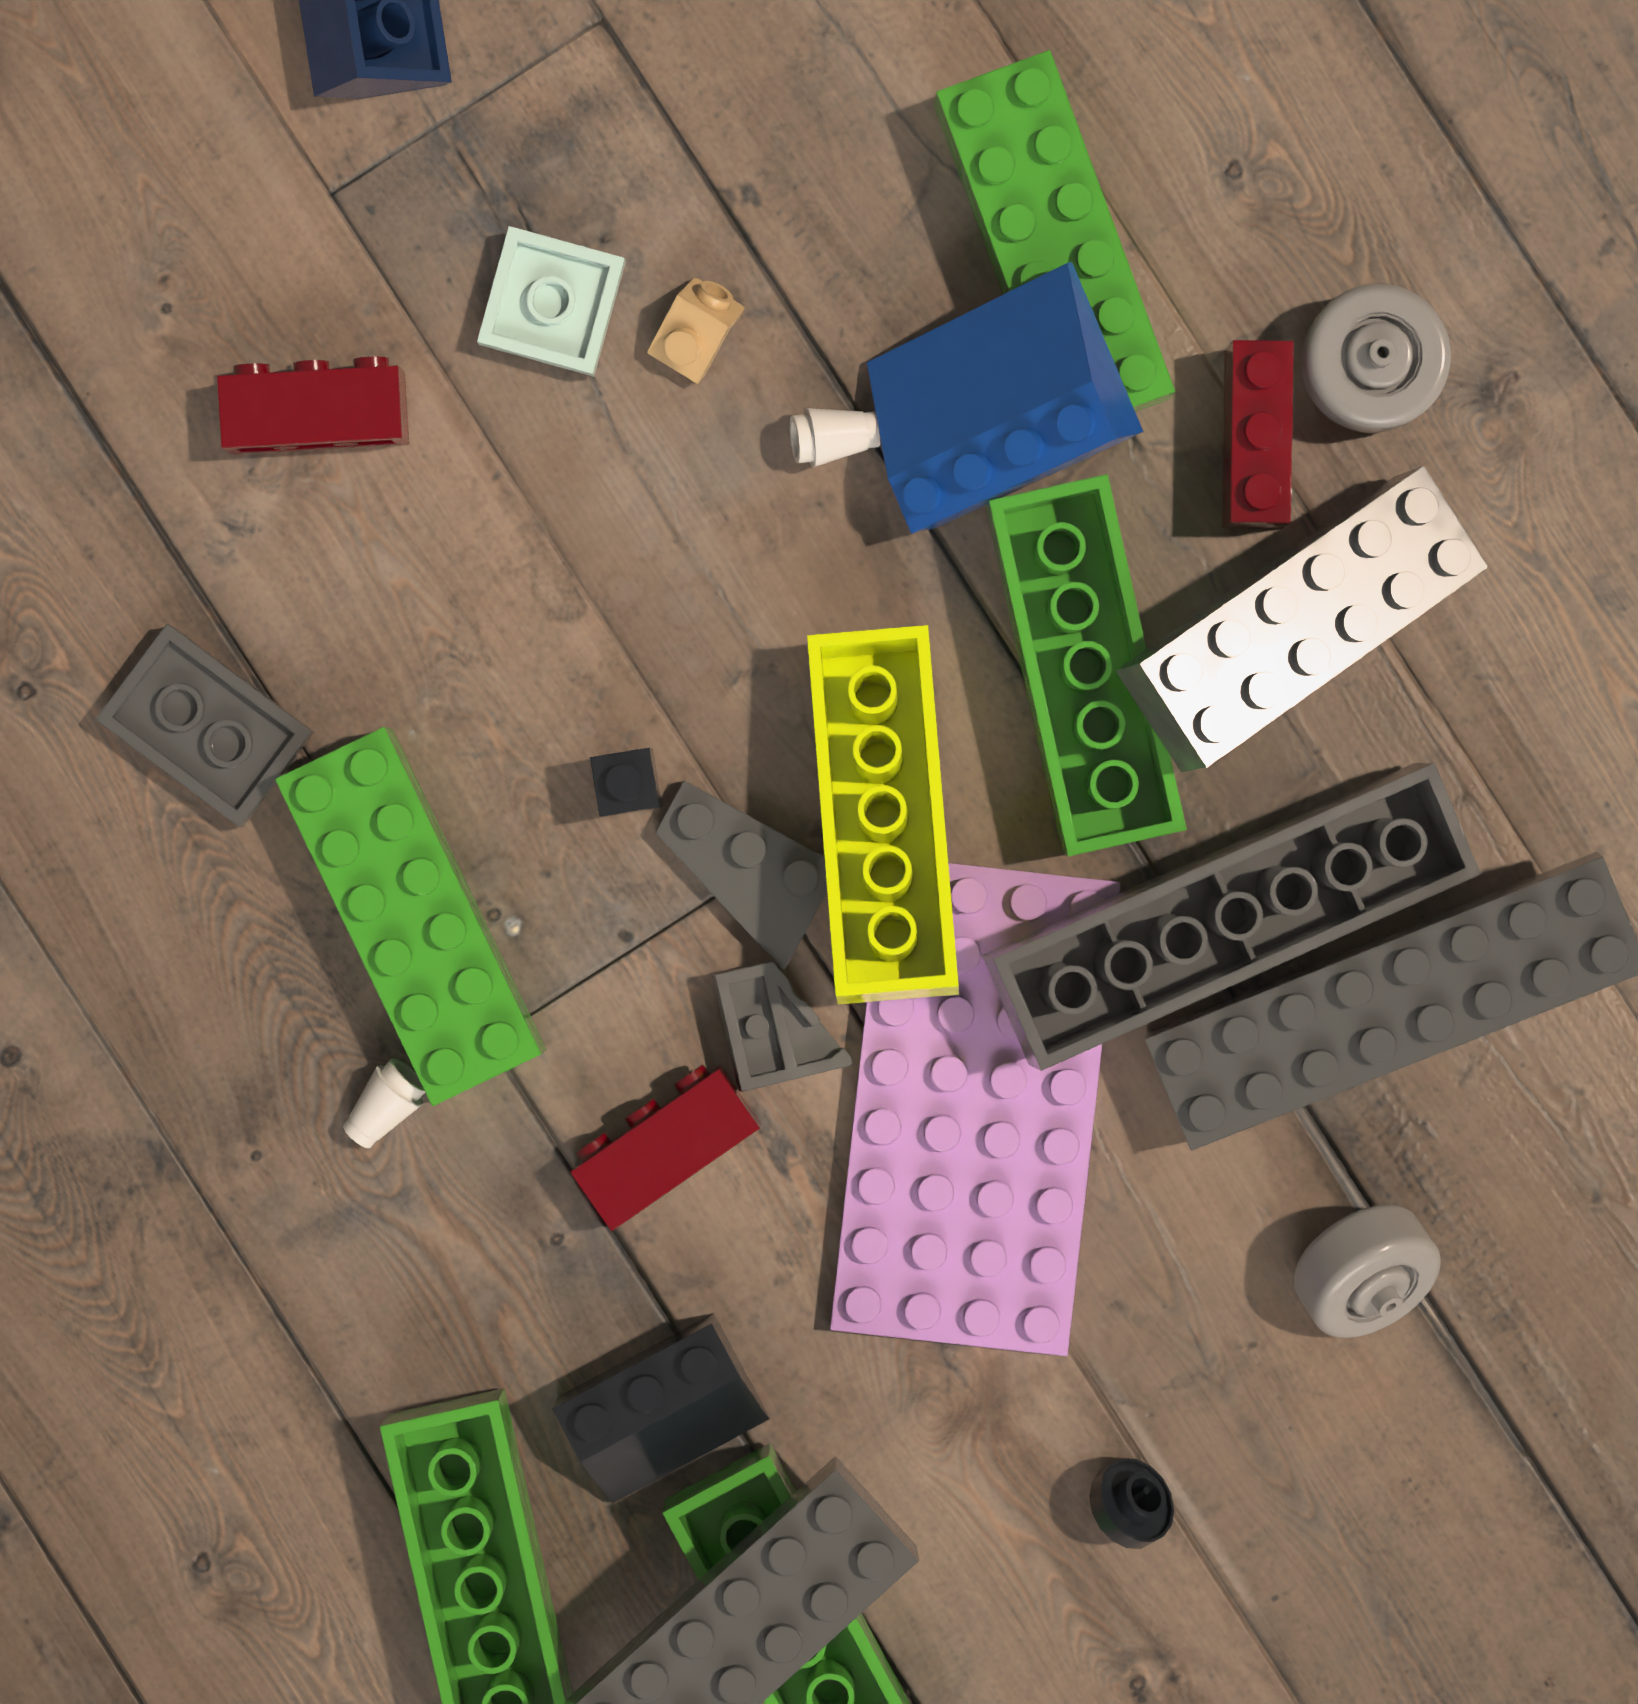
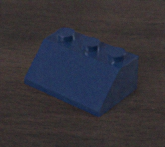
M299 0L314 97L363 99L445 86L452 83L439 0Z

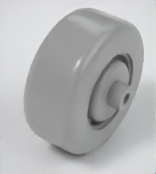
M1383 283L1366 284L1352 288L1329 302L1311 323L1301 350L1302 378L1314 404L1335 423L1350 430L1366 433L1394 430L1408 424L1423 414L1441 394L1446 384L1451 364V347L1448 333L1443 321L1433 307L1422 297L1408 289Z
M1396 1205L1372 1206L1338 1220L1312 1241L1300 1257L1295 1268L1293 1277L1294 1290L1300 1302L1322 1332L1338 1338L1360 1337L1391 1325L1415 1308L1433 1287L1440 1271L1441 1256L1435 1242L1411 1211Z

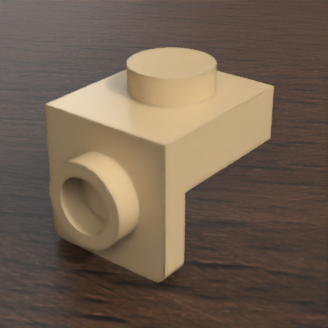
M693 278L676 296L647 353L698 384L706 375L729 330L740 319L745 308L733 300L732 294L722 285L712 281H702L698 278Z

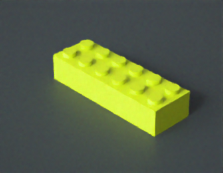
M928 625L807 635L838 1004L959 995Z

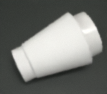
M805 408L803 414L791 416L790 440L796 463L809 462L811 467H816L866 451L868 448L879 447L880 433L876 412L864 413L863 411Z
M395 1058L390 1059L385 1066L378 1065L350 1113L349 1119L343 1125L345 1132L351 1139L365 1148H371L376 1141L380 1140L423 1105L422 1096L425 1090L415 1070Z

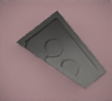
M683 781L656 834L771 958L785 970L827 893L825 857L694 785Z

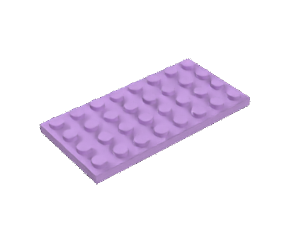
M948 863L959 995L866 1002L830 1330L1068 1356L1102 1044L1043 1071L1030 1066L982 954L1119 894L1120 882Z

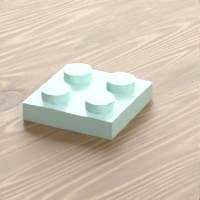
M509 226L478 336V344L594 377L625 267V258Z

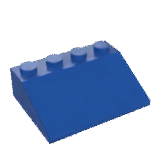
M1072 262L1066 263L867 362L887 477L911 534L942 526L987 505L989 500L1007 496L1144 432Z

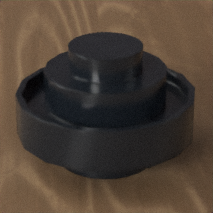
M1122 1458L1100 1470L1093 1479L1089 1494L1091 1511L1099 1528L1111 1541L1125 1548L1141 1549L1164 1537L1172 1526L1174 1516L1172 1494L1164 1479L1152 1466L1138 1459Z

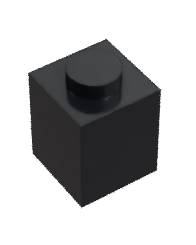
M652 748L590 757L599 817L662 808Z

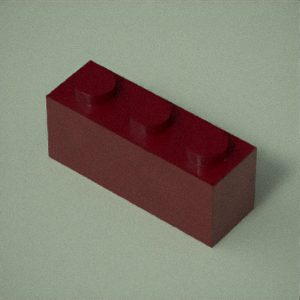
M1233 340L1225 349L1222 528L1282 529L1291 523L1294 341Z
M388 357L353 359V368L330 369L329 361L303 360L293 363L294 371L270 373L269 364L248 363L234 365V375L217 376L221 448L231 455L409 444L405 372L398 365L390 366Z
M703 1064L674 1084L679 1092L674 1098L661 1107L654 1098L625 1118L630 1126L628 1130L612 1141L604 1132L576 1152L581 1162L574 1166L570 1173L611 1232L760 1129V1121L721 1065L710 1073Z

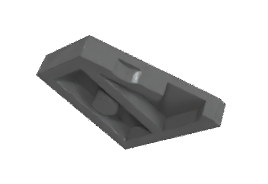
M773 961L712 975L738 1091H749L853 1065L851 1056L834 1040L821 1024L820 1018L806 1001H803L791 987V983Z

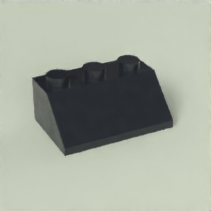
M714 1313L558 1396L552 1407L581 1464L612 1503L770 1420L766 1409Z

